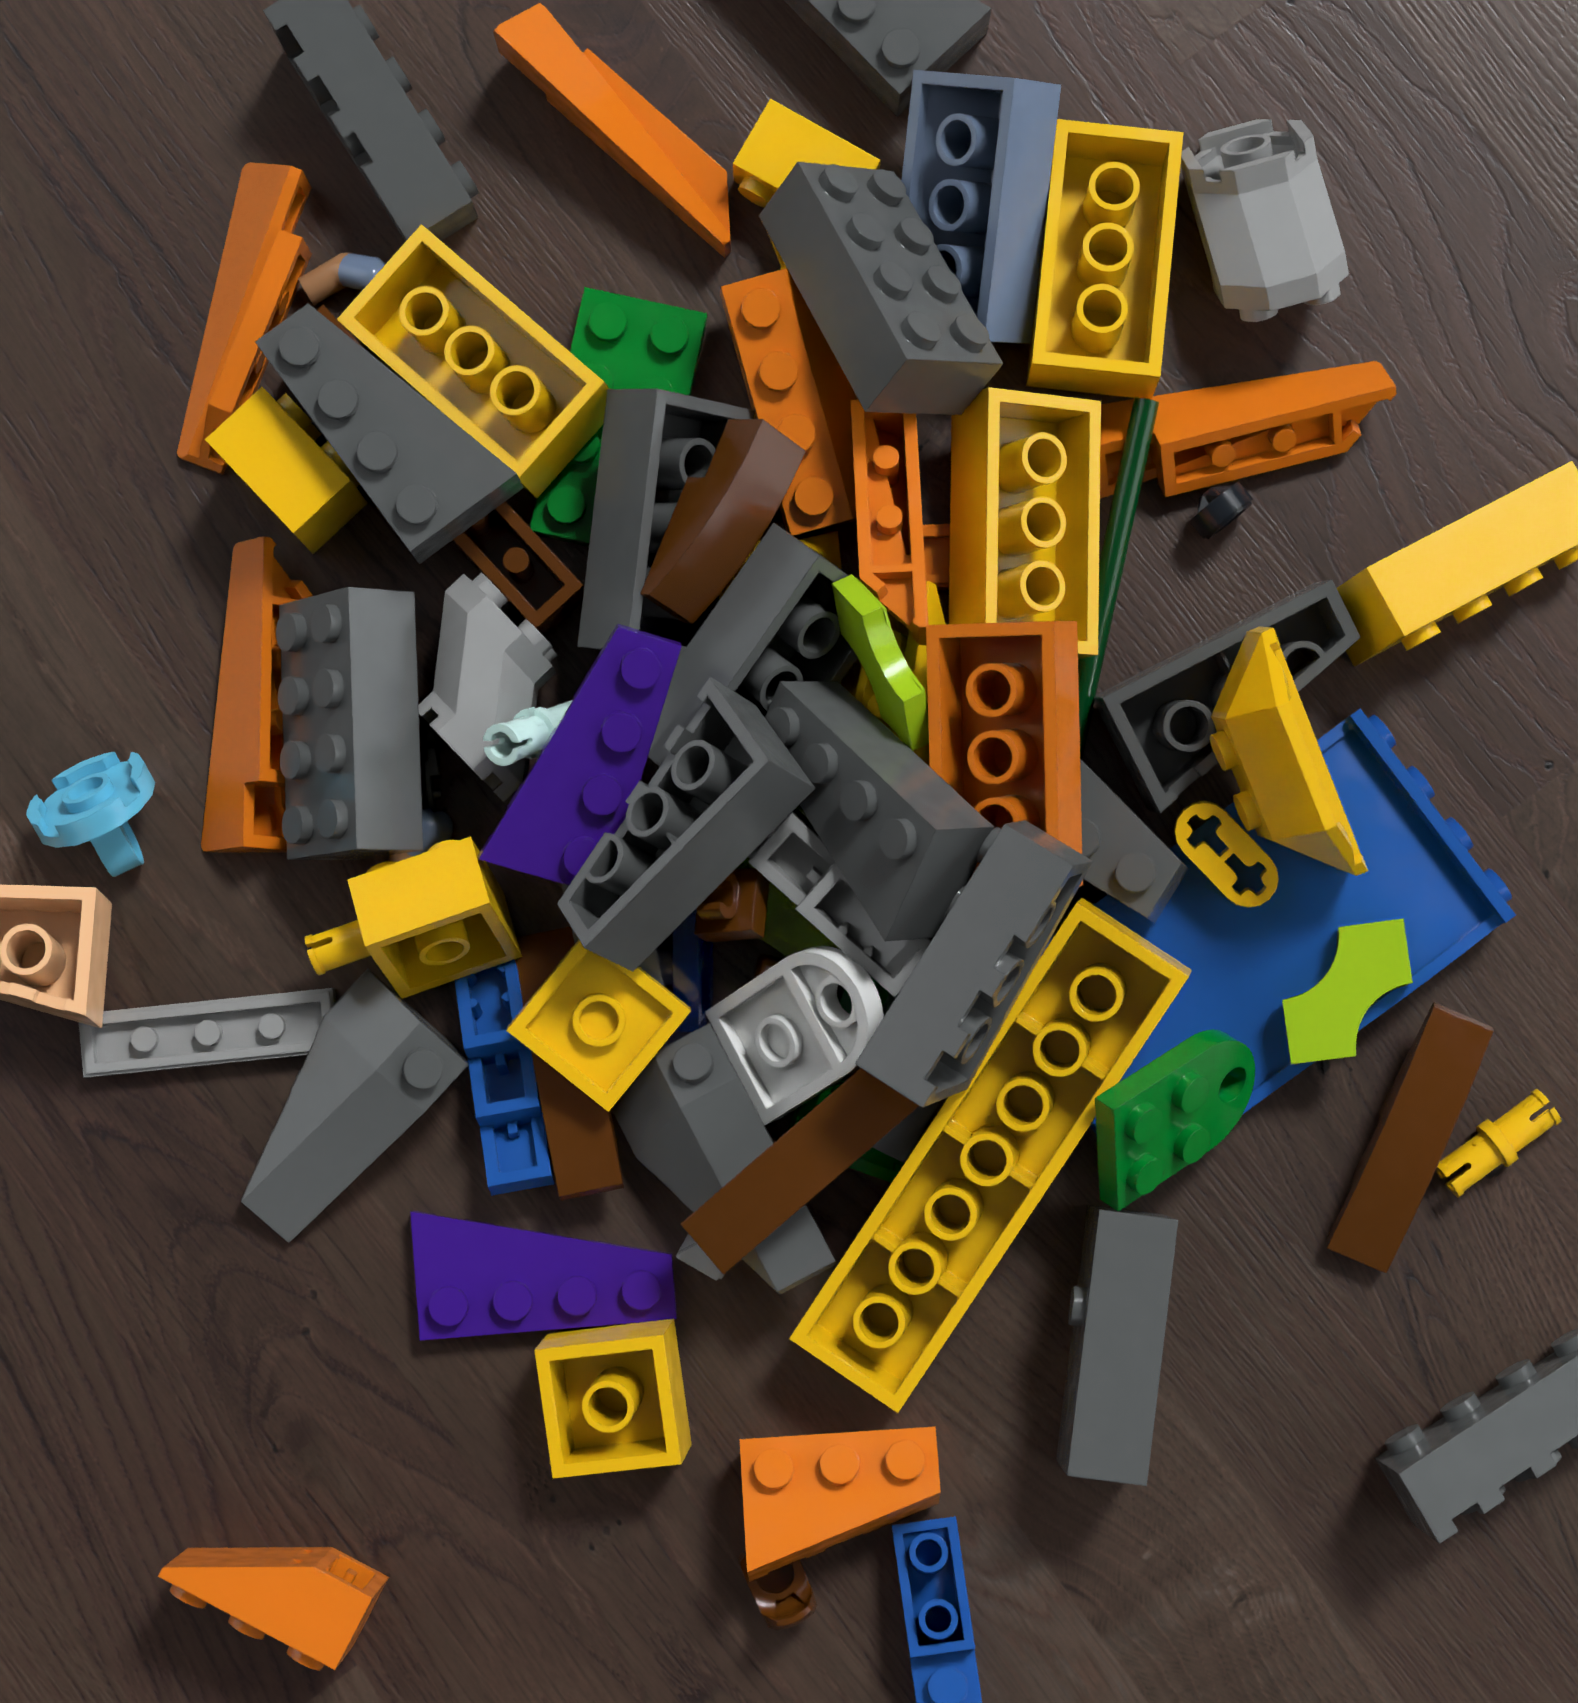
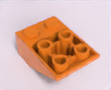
M333 1547L187 1548L166 1564L158 1577L172 1584L169 1591L179 1600L197 1608H205L207 1603L231 1615L228 1623L239 1632L260 1640L267 1634L288 1645L289 1648L286 1653L293 1660L318 1671L322 1670L324 1665L333 1670L339 1666L354 1646L389 1579L383 1573Z

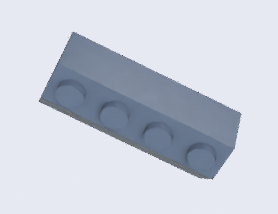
M913 70L901 180L906 187V194L922 222L932 232L935 245L950 271L960 281L961 290L978 320L988 330L990 341L1031 344L1061 85L1010 77Z

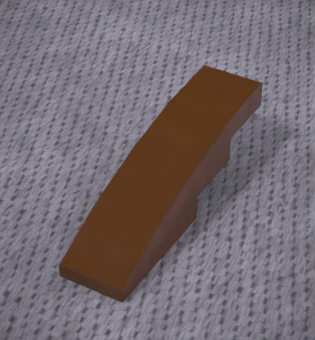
M571 926L517 937L522 957L515 959L518 968L523 1007L575 945ZM531 1051L560 1200L624 1188L611 1110L609 1112Z
M1433 1002L1380 1108V1121L1353 1173V1186L1327 1236L1328 1249L1387 1273L1444 1153L1493 1035V1027Z
M862 1068L859 1069L685 1219L681 1225L724 1275L910 1115L919 1105Z

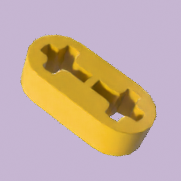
M1199 801L1183 808L1176 819L1174 828L1177 844L1183 853L1236 905L1249 908L1260 906L1270 900L1278 885L1277 867L1258 843L1225 809L1216 803ZM1197 814L1199 818L1206 820L1214 815L1220 820L1215 831L1217 836L1227 846L1220 854L1205 841L1199 842L1196 846L1189 843L1187 839L1193 832L1188 823L1191 817ZM1233 853L1248 867L1255 865L1257 862L1264 865L1265 869L1260 874L1264 884L1262 890L1255 893L1253 889L1247 887L1239 893L1233 888L1232 885L1235 884L1238 878L1235 871L1226 863V860Z

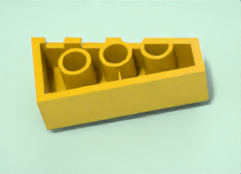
M1573 461L1368 566L1337 587L1361 637L1346 650L1354 667L1402 642L1406 651L1441 633L1436 623L1452 614L1458 624L1492 606L1487 595L1504 587L1509 597L1543 579L1538 568L1554 560L1559 570L1578 560V470Z

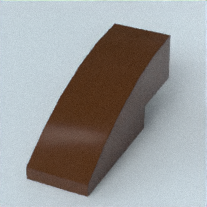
M728 419L705 477H687L640 594L683 623L693 624L718 597L743 565L769 526L792 483L805 450L763 419Z

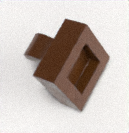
M756 868L734 870L697 907L694 934L706 942L764 938L770 881Z

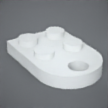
M814 946L787 956L705 1011L764 1125L784 1117L861 1069L855 1063L884 1018L879 993L867 971L842 950L829 946ZM838 984L848 992L851 998V1014L847 1013L838 1001Z

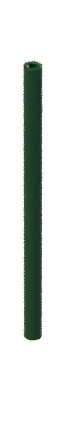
M1135 397L1133 401L1099 558L1098 655L1078 659L1081 760L1083 758L1095 702L1094 697L1097 693L1159 402Z

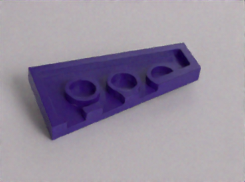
M620 624L615 626L576 691L574 699L543 746L541 754L523 784L519 786L508 804L507 810L493 834L489 836L478 854L479 860L565 885L571 884L605 832L615 834L626 818L629 804L625 801L641 780L682 645L680 642Z
M419 1211L410 1212L420 1341L677 1319L672 1253L594 1240H583Z

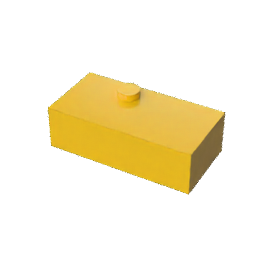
M1057 119L1026 386L1152 400L1161 377L1184 132Z
M422 224L337 318L343 327L387 368L516 472L522 486L535 498L542 494L604 423L607 389H610L607 384Z
M988 387L977 395L962 415H952L949 624L1077 621L1078 659L1098 655L1101 401Z

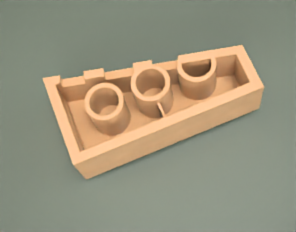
M0 884V1000L102 1029L112 903L96 887Z

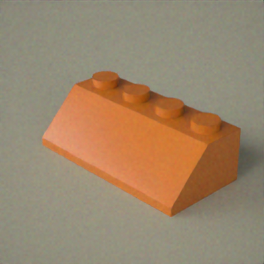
M786 268L721 286L720 297L751 408L755 410L754 418L765 420L805 450L792 483L779 506L786 531L795 537L855 521L856 501L851 422V400H856L855 393L791 274Z

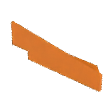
M541 3L499 24L493 30L499 53L546 94L547 101L719 254L724 258L730 254L731 238L727 171L591 50L587 48L582 52L548 9Z
M250 162L245 164L241 171L177 449V455L180 459L221 475L224 474L227 463L205 439L258 390L269 360L255 341L286 320L300 285L298 278L304 275L312 255L303 237L293 234L312 189L303 170L296 167Z
M1371 361L1153 396L1152 400L1159 402L1142 483L1158 477L1159 487L1164 496L1169 497L1345 453L1361 436L1358 424L1378 401L1386 399L1391 401L1397 394L1396 385L1380 362ZM1134 399L1101 404L1100 499L1114 494Z
M855 394L856 400H851L859 579L882 603L887 612L911 631L912 638L919 645H926V625L929 624L916 414L865 412Z
M262 536L238 542L233 547L201 848L205 852H287V841L282 832V818L286 807L285 777L280 768V754L284 743L283 713L278 704V690L282 682L281 649L276 640V626L280 618L279 605L313 595L302 580H291L274 557L276 543L271 537Z

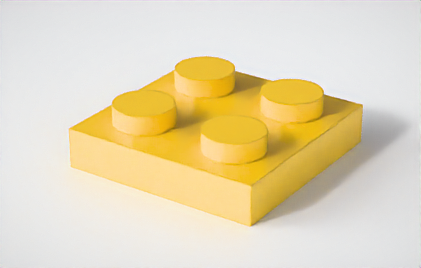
M578 940L507 1026L506 1031L609 1112L689 1015L691 1008L641 967L638 966L632 972L585 949L580 940Z

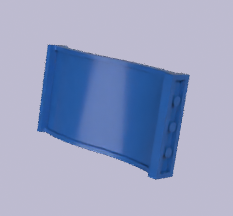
M1360 708L1317 739L1360 853L1366 863L1367 872L1358 876L1352 875L1260 837L1255 829L1248 831L1237 813L1234 802H1232L1224 809L1270 856L1277 867L1278 885L1270 900L1260 906L1249 908L1236 905L1209 880L1176 843L1170 850L1189 869L1156 923L1108 894L1093 904L1192 970L1189 978L1119 1082L1194 1034L1210 1029L1220 1030L1245 1044L1254 1057L1255 1081L1249 1102L1243 1112L1244 1114L1316 1062L1291 1064L1282 1000L1307 992L1323 979L1336 955L1338 927L1404 918L1413 983L1388 991L1379 997L1365 1013L1360 1023L1359 1031L1460 957L1498 926L1516 916L1507 904L1512 899V895L1506 884L1492 869L1488 868L1483 872L1468 852L1473 848L1469 835L1454 818L1443 819L1430 801L1435 796L1431 785L1417 768L1410 766L1406 769L1391 750L1396 745L1392 733L1376 715H1371L1367 718ZM1213 816L1195 829L1187 839L1194 846L1201 841H1205L1218 854L1227 847L1216 834L1215 829L1220 823L1216 816ZM1233 853L1226 860V863L1235 871L1238 878L1235 884L1232 885L1233 888L1239 893L1247 887L1253 889L1255 893L1262 890L1264 884L1260 874L1265 869L1264 865L1257 862L1255 865L1248 867ZM1056 933L1052 935L1044 951L1046 950V948L1048 947ZM1095 1117V1119H1094L1093 1122L1091 1123L1090 1127H1091V1129L1094 1131V1133L1097 1135V1132H1096V1117Z

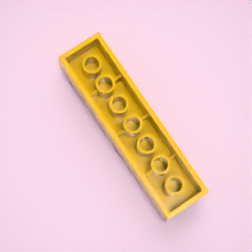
M1081 898L1075 904L1038 960L968 1089L947 1098L789 1339L899 1413L1095 1119V1098L1119 1083L1189 978L1192 970L1090 902Z

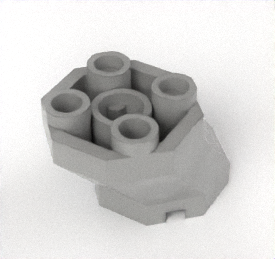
M1256 119L1208 132L1198 139L1200 146L1198 154L1194 156L1189 147L1183 150L1181 154L1183 178L1210 267L1214 292L1224 308L1239 309L1240 318L1243 321L1259 322L1275 316L1278 313V309L1299 303L1321 305L1332 302L1341 295L1339 282L1349 275L1345 249L1318 163L1314 136L1302 120H1287L1288 132L1273 131L1272 120Z
M482 572L473 581L463 574L445 591L434 688L418 705L419 714L508 806L519 786L523 784L528 775L530 759L525 757L507 766L496 765L489 760L484 752V747L499 743V738L492 741H483L486 730L492 725L513 720L515 715L523 709L529 707L536 708L538 690L557 673L550 662L558 655L554 652L553 646L527 619L517 627L507 617L514 609L508 604L507 598Z

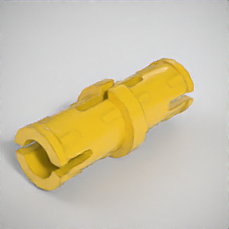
M1534 1089L1528 1097L1496 1121L1492 1122L1486 1119L1476 1127L1478 1134L1443 1158L1435 1171L1442 1179L1444 1177L1447 1178L1463 1165L1465 1166L1464 1171L1445 1184L1459 1198L1467 1189L1500 1164L1509 1167L1519 1159L1517 1152L1553 1126L1562 1122L1561 1117L1555 1107H1552L1550 1110L1546 1109L1530 1121L1531 1115L1550 1102L1541 1091Z

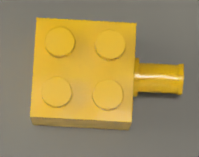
M471 836L461 840L441 841L431 846L427 852L399 862L387 861L376 864L368 869L365 874L347 879L358 920L315 935L305 936V945L307 948H312L307 950V953L318 975L372 956L401 999L522 957L504 892L486 861L478 859L480 851Z

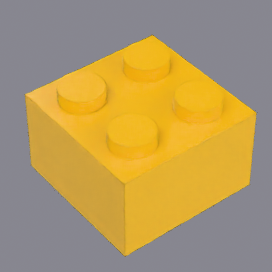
M261 387L205 440L306 548L314 554L368 502L357 489L360 483L329 441L321 448L315 443L322 434L301 408L286 393L276 401Z
M674 1319L548 1333L534 1351L553 1479L682 1464L692 1446Z

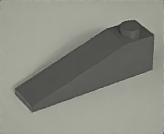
M369 968L324 1015L301 1071L298 1072L290 1089L291 1093L276 1126L271 1131L241 1197V1202L288 1243L423 1115L468 1066L463 1053L407 1002L401 999L397 993Z
M710 1023L660 1049L611 1108L638 1161L665 1184L693 1213L774 1143ZM806 1204L742 1258L779 1295L837 1265Z

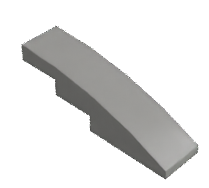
M794 809L748 856L750 858L748 862L797 905L796 910L854 962L861 965L874 980L895 997L901 991L932 939L885 942L811 822L797 809Z

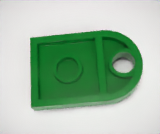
M1210 1029L1201 1031L1095 1098L1099 1195L1101 1201L1116 1211H1120L1142 1195L1152 1192L1160 1183L1187 1165L1198 1161L1231 1132L1249 1102L1255 1081L1254 1057L1245 1044L1220 1030Z

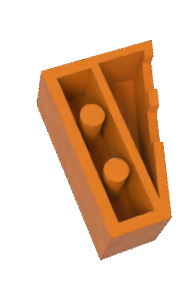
M936 1426L739 1439L746 1563L749 1582L768 1575V1572L792 1562L821 1553L826 1548L855 1536L867 1534L939 1504L941 1490Z

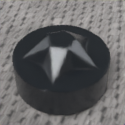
M1240 482L1232 486L1211 487L1199 498L1197 515L1191 519L1190 523L1203 539L1207 538L1209 540L1253 504L1251 502L1253 498Z

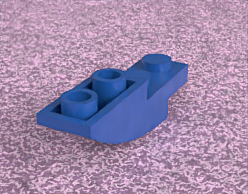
M956 1516L892 1525L916 1703H982Z

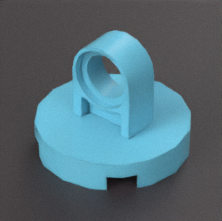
M115 752L104 753L84 760L61 772L51 780L57 791L50 795L44 803L38 795H35L30 801L26 816L42 844L59 848L76 846L91 841L102 863L112 877H116L144 864L141 848L128 820L138 813L151 798L155 781L138 753L131 752L130 758L124 762H120Z

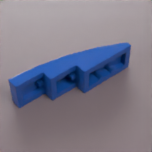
M514 959L455 980L463 1047L468 1058L475 1116L480 1127L487 1185L492 1196L555 1184L532 1053L528 1047L506 1031L507 1026L523 1008L518 968Z

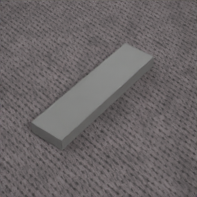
M326 988L103 1011L102 1029L79 1022L83 1078L308 1055L324 1015L337 1002L336 989Z

